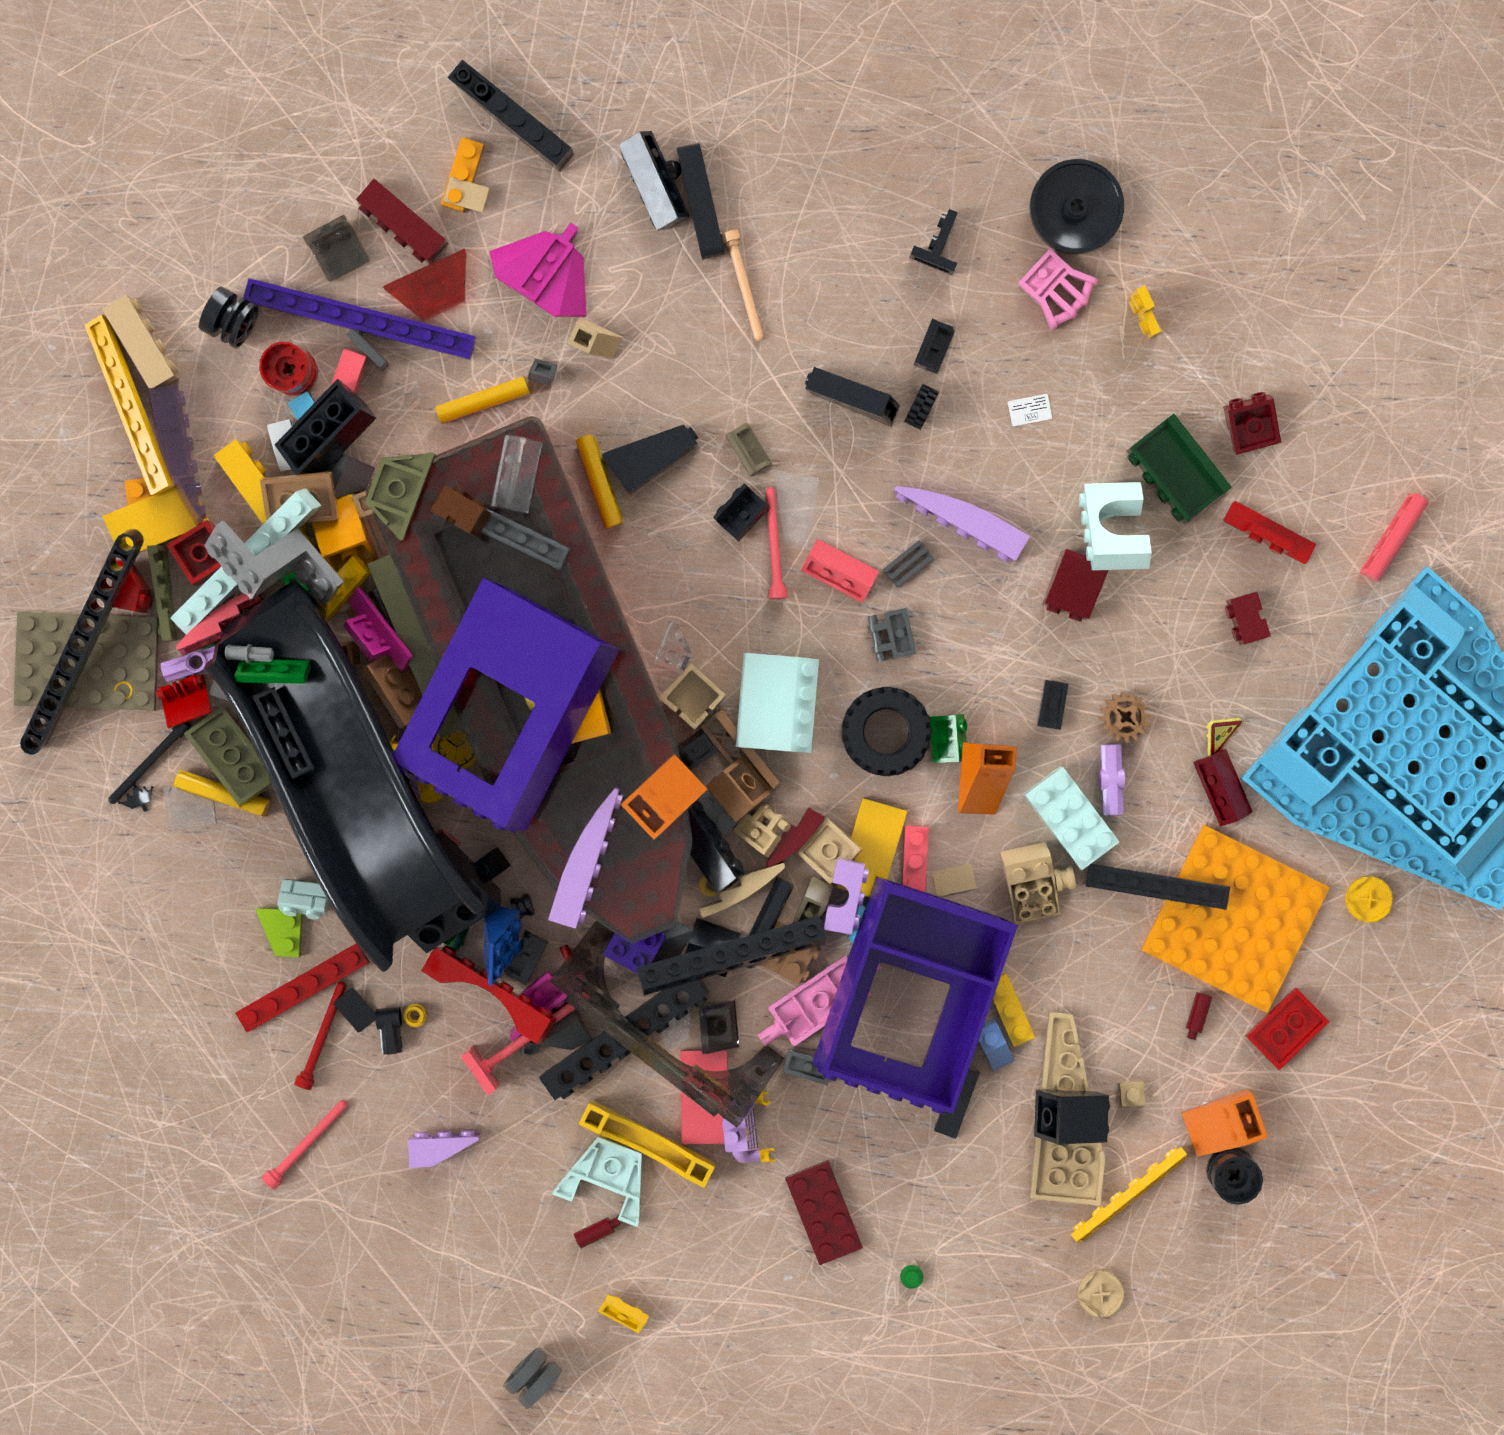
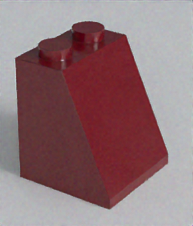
M1069 549L1061 551L1042 605L1047 606V611L1055 614H1060V611L1068 613L1069 619L1082 622V619H1089L1109 570H1092L1091 561H1087L1086 555Z

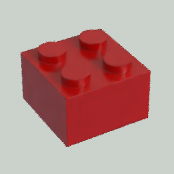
M205 520L167 544L187 579L194 586H199L207 581L221 567L219 562L208 554L204 546L215 528L214 523Z

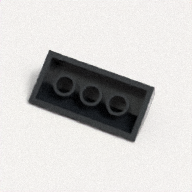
M337 379L274 445L295 475L322 473L375 421L376 416L360 397L341 380Z

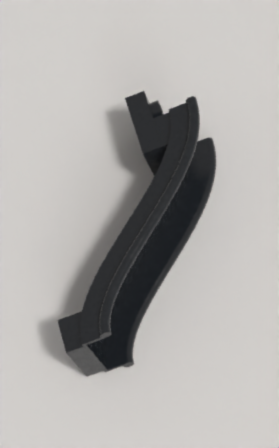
M294 579L225 626L222 630L221 641L215 644L213 658L208 661L204 669L224 692L246 730L302 852L329 903L354 941L367 957L384 972L392 965L393 945L395 942L408 935L425 953H428L501 907V889L442 830L436 834L405 773L399 769L393 757L394 750L361 681L341 644L325 620L326 610ZM248 644H251L253 647L272 648L274 651L273 660H309L311 669L305 684L236 682L234 675L240 660H226L225 648L228 645L247 646ZM272 687H275L315 769L312 775L300 781L292 780L252 697Z

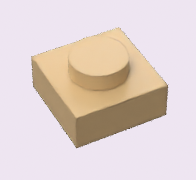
M1142 1080L1119 1082L1122 1107L1145 1105L1144 1082Z

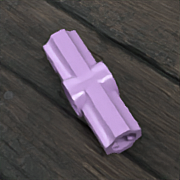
M215 646L161 663V671L166 682L205 672L204 667L213 658ZM197 656H200L203 660V664L199 669L193 665V660Z
M1121 744L1100 745L1101 769L1099 770V788L1102 790V815H1122L1124 811L1123 790L1125 789L1124 769H1122Z

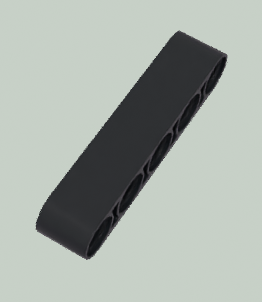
M700 143L678 147L677 153L702 260L725 255Z

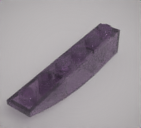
M178 385L149 388V398L160 451L174 487L184 507L197 526L203 522L202 519H206L205 506L200 505L198 498L202 496L200 482H195L194 474L198 473L196 459L191 460L190 451H194L192 437H187L186 428H190L188 415L183 414L182 406L185 405L184 392H179Z

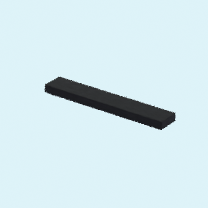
M1096 864L1089 865L1086 887L1227 910L1230 892L1229 886Z

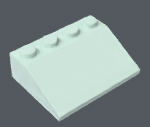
M743 653L736 747L811 753L819 659Z

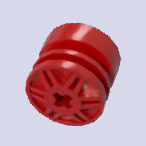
M277 342L272 344L263 352L260 359L259 371L264 382L269 387L286 395L299 396L309 391L316 382L318 367L314 357L308 351L293 343ZM291 366L295 367L293 369V375L289 374L291 372Z

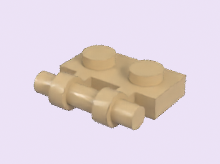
M760 802L754 807L757 810L754 815L746 813L733 832L764 856L769 857L782 839L775 833L778 829L787 832L791 825L786 822L784 816L773 812L772 807L767 803ZM765 818L770 820V823L767 827L764 824H762V821Z

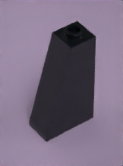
M816 367L807 375L805 381V389L811 394L892 427L900 408L897 401L887 393Z
M683 424L607 451L602 454V457L631 495L696 448L698 443L695 440L699 437L692 427L687 429Z

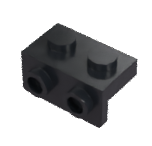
M744 483L733 492L732 497L724 505L717 509L713 518L739 542L770 509V506Z

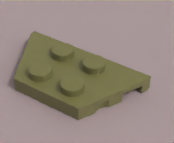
M429 452L426 454L381 458L365 504L399 540L404 541L433 464L435 453Z

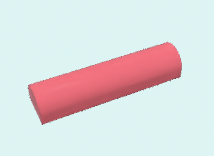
M1408 494L1360 570L1362 575L1375 582L1381 580L1429 503L1427 499L1420 494Z

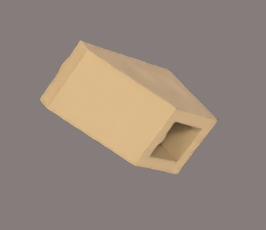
M580 317L567 344L588 354L613 359L623 337Z

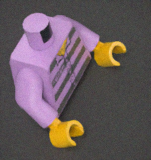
M756 1090L753 1097L750 1095L733 1101L728 1112L723 1117L725 1151L732 1152L734 1158L740 1163L759 1161L768 1163L776 1161V1159H770L769 1157L770 1151H775L774 1148H763L758 1151L754 1105H769V1100H763L764 1095L769 1094V1092Z

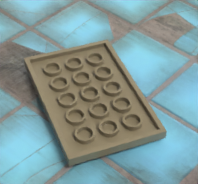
M17 612L14 706L38 705L80 614ZM109 616L65 707L156 711L159 640L157 626L159 618ZM87 618L88 624L91 627H95L94 622ZM78 639L79 645L85 647V643ZM68 658L69 664L75 667V662ZM59 678L60 684L66 687L65 681ZM125 681L132 686L133 693L129 699L126 700V697L130 694V687L126 684H120L114 692L117 683ZM50 698L51 704L57 706L55 700Z

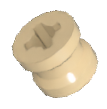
M1072 866L1066 867L1065 870L1053 869L1057 892H1062L1066 888L1070 890L1076 889Z

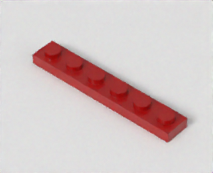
M356 943L235 1012L247 1033L363 967L369 961Z

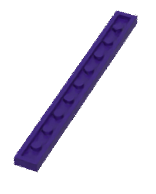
M248 278L243 297L249 303L253 302L261 307L347 329H354L362 333L471 360L476 337L469 334Z

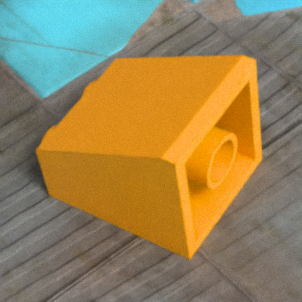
M352 494L336 499L339 515L337 520L311 522L321 556L336 573L352 555H358L366 566H368V563L379 559L365 524L357 511Z
M600 689L572 743L611 733Z

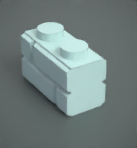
M282 879L277 905L279 911H282L284 915L296 916V914H305L307 918L317 920L320 917H327L329 901L319 883Z

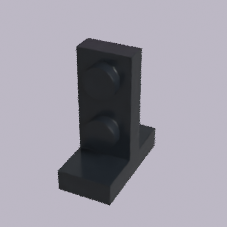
M949 209L947 215H941L937 227L941 228L938 237L933 235L928 247L932 252L914 246L909 258L953 275L957 263L940 255L958 212Z

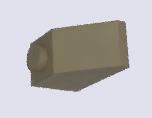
M812 877L792 923L817 916L821 918L834 885Z

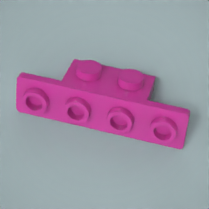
M360 587L356 588L349 600V604L358 616L346 620L343 627L369 661L389 655L401 671L406 670L413 657L409 649L399 639L382 614L375 608L369 597L365 595Z
M548 970L521 993L534 1000L532 1004L539 1008L544 1006L549 1010L553 1008L558 1009L565 1003L566 997L571 993L573 995L577 994L584 987L585 976L580 973L566 986H563ZM516 1027L510 1030L509 1037L512 1040L522 1036L517 1032Z

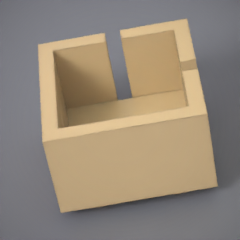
M691 663L660 699L674 712L680 709L682 712L679 716L695 730L709 715L706 710L708 708L713 710L726 694Z

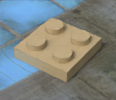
M826 818L809 840L797 851V854L829 884H833L837 858L853 861L863 849L832 820Z

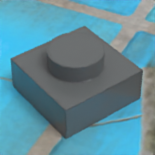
M535 358L528 374V380L550 386L556 374L557 365Z

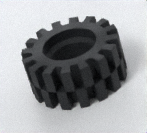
M922 384L904 422L921 430L939 391Z

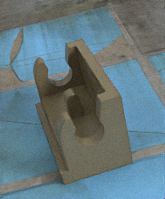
M748 423L726 434V438L750 477L772 464Z

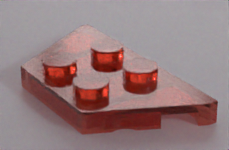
M464 248L386 284L383 288L421 320H427L466 301L467 252Z

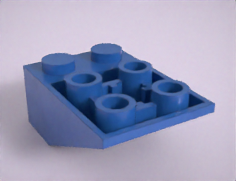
M500 907L485 917L484 961L489 985H493L497 978L502 976L504 969L510 966L514 956L519 954L522 942L519 940V933L522 929V920H520L519 910Z

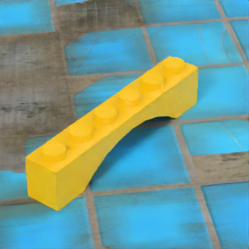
M590 1099L578 1123L598 1135L620 1142L655 1159L683 1178L705 1188L715 1168V1162L592 1099Z

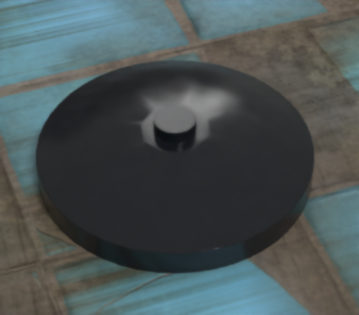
M1085 159L1065 160L1046 170L1035 184L1029 204L1030 218L1038 236L1051 248L1073 255L1090 253L1108 243L1119 229L1124 215L1123 192L1116 178L1102 165Z

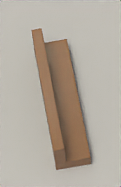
M723 709L700 726L730 765L734 763L730 756L737 757V760L743 756L740 755L741 748L746 754L745 756L751 760L772 788L780 783L753 748L738 747L737 754H730L725 751V739L736 741L737 727ZM718 719L724 726L723 736L713 735L707 727ZM726 730L728 731V733H729L732 737H726V736H725V735H726ZM716 738L722 739V746Z

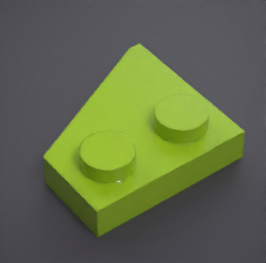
M256 908V913L275 956L300 957L303 914L287 916L282 911H279V909Z

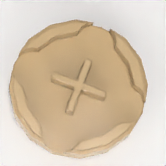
M1097 1269L1082 1277L1078 1285L1077 1296L1079 1303L1087 1313L1094 1317L1111 1316L1120 1309L1124 1302L1123 1285L1117 1276L1108 1270Z

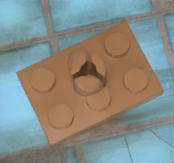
M332 472L261 478L260 480L266 520L296 491L305 488L322 505L305 523L337 520L339 518Z
M385 655L373 660L363 667L362 670L372 684L374 693L378 694L374 696L376 701L386 706L398 727L402 728L410 722L423 695L411 667L408 665L406 670L401 671L391 657Z

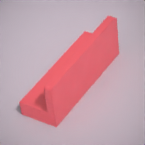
M819 539L816 540L801 569L802 572L861 603L864 602L879 573L873 567Z

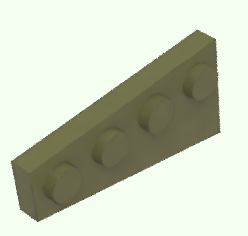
M158 545L147 546L156 599L155 609L159 617L158 635L162 637V641H177L176 625L170 618L174 614L168 549Z

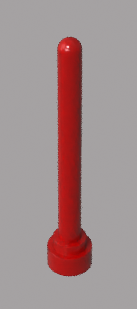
M343 981L338 982L305 1069L300 1072V1075L296 1076L294 1085L300 1088L312 1090L315 1082L313 1080V1071L337 1012L333 1002L343 995L346 984Z

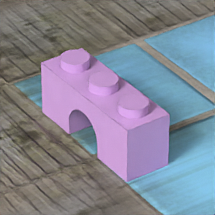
M837 858L833 883L845 886L849 892V897L841 905L828 904L824 930L852 935L853 929H858L860 916L856 915L857 906L862 907L864 892H860L861 884L867 882L869 869H865V863Z

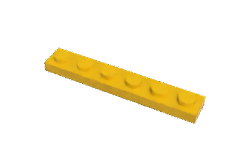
M1182 1147L1178 1150L1176 1148L1171 1149L1166 1153L1164 1161L1160 1164L1156 1162L1146 1170L1147 1174L1141 1179L1137 1177L1128 1184L1129 1189L1123 1193L1121 1191L1117 1192L1110 1198L1111 1203L1105 1208L1100 1206L1091 1214L1093 1217L1087 1222L1083 1220L1073 1228L1074 1232L1071 1234L1078 1244L1084 1242L1189 1158Z

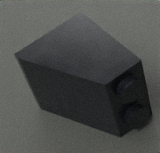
M1036 1090L1034 1137L1058 1145L1107 1142L1109 1133V1095L1096 1091Z

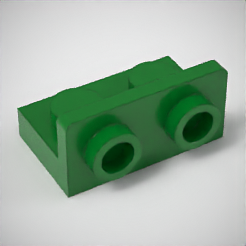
M964 714L930 717L933 763L962 761L963 742L968 743L966 742L968 723Z

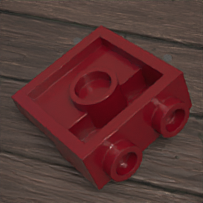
M1257 392L1251 395L1252 399L1243 401L1242 398H1235L1229 401V405L1223 406L1227 428L1230 430L1233 451L1236 455L1282 443L1274 398L1269 394Z

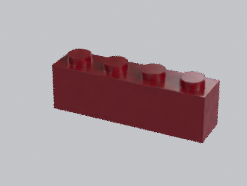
M375 178L356 198V201L360 204L358 209L368 218L373 215L378 220L376 224L386 233L389 230L396 235L394 240L403 248L408 245L414 250L412 255L421 263L426 261L431 264L448 245L444 237Z

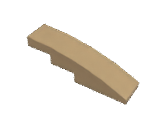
M784 862L746 873L740 879L741 885L719 892L721 901L700 907L702 918L722 911L752 895L785 868Z

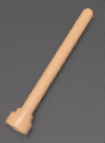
M738 229L730 230L721 234L722 242L730 250L754 338L757 341H761L763 339V332L738 248L739 240L741 239Z

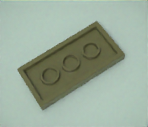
M223 706L184 733L239 807H242L271 786L254 746Z

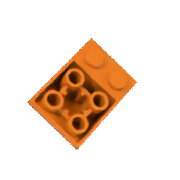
M963 742L957 813L996 814L1015 772L1016 746Z
M674 754L621 805L654 840L694 803L707 788Z
M1248 1089L1181 1112L1197 1157L1246 1146L1268 1138L1253 1093Z

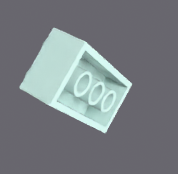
M1059 766L1023 793L1024 797L1078 869L1083 870L1119 843L1118 839L1064 767Z

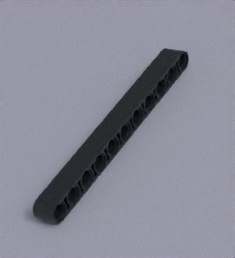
M129 529L119 535L111 548L21 738L20 746L26 754L34 755L48 744L141 550L144 539L141 532L136 529ZM126 537L133 541V547L126 543ZM116 557L123 561V567L117 564ZM106 578L113 581L114 587H110L107 584ZM97 598L103 601L104 608L98 605ZM87 618L94 622L95 627H91L88 624ZM78 639L85 643V647L79 645ZM68 658L75 662V667L69 664ZM59 678L65 681L66 687L60 684ZM50 698L55 700L57 706L51 704ZM40 718H43L47 722V726L42 724ZM31 737L36 739L38 745H35L31 741Z

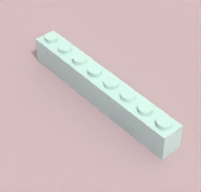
M306 488L296 491L244 544L257 556L296 528L299 529L322 505ZM221 566L170 618L187 635L206 616L222 606L239 589L238 584L223 571Z

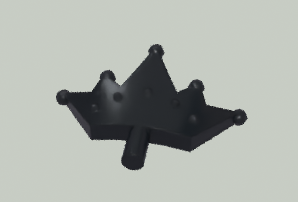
M134 784L133 796L126 794L127 801H118V804L131 809L141 806L143 811L146 812L148 809L145 803L151 801L152 789L154 787L151 786V789L148 791L146 786H143L142 791Z

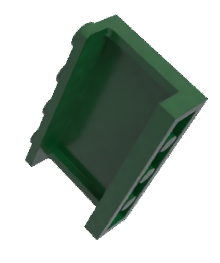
M1172 414L1126 450L1129 454L1127 456L1128 460L1134 467L1139 466L1143 471V479L1148 485H1154L1158 490L1156 495L1161 502L1169 504L1173 509L1170 512L1178 522L1182 521L1184 524L1189 522L1191 518L1232 488L1175 414Z

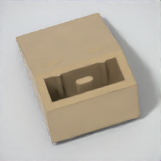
M1046 842L1001 851V862L1014 923L1020 924L1061 915L1052 858Z

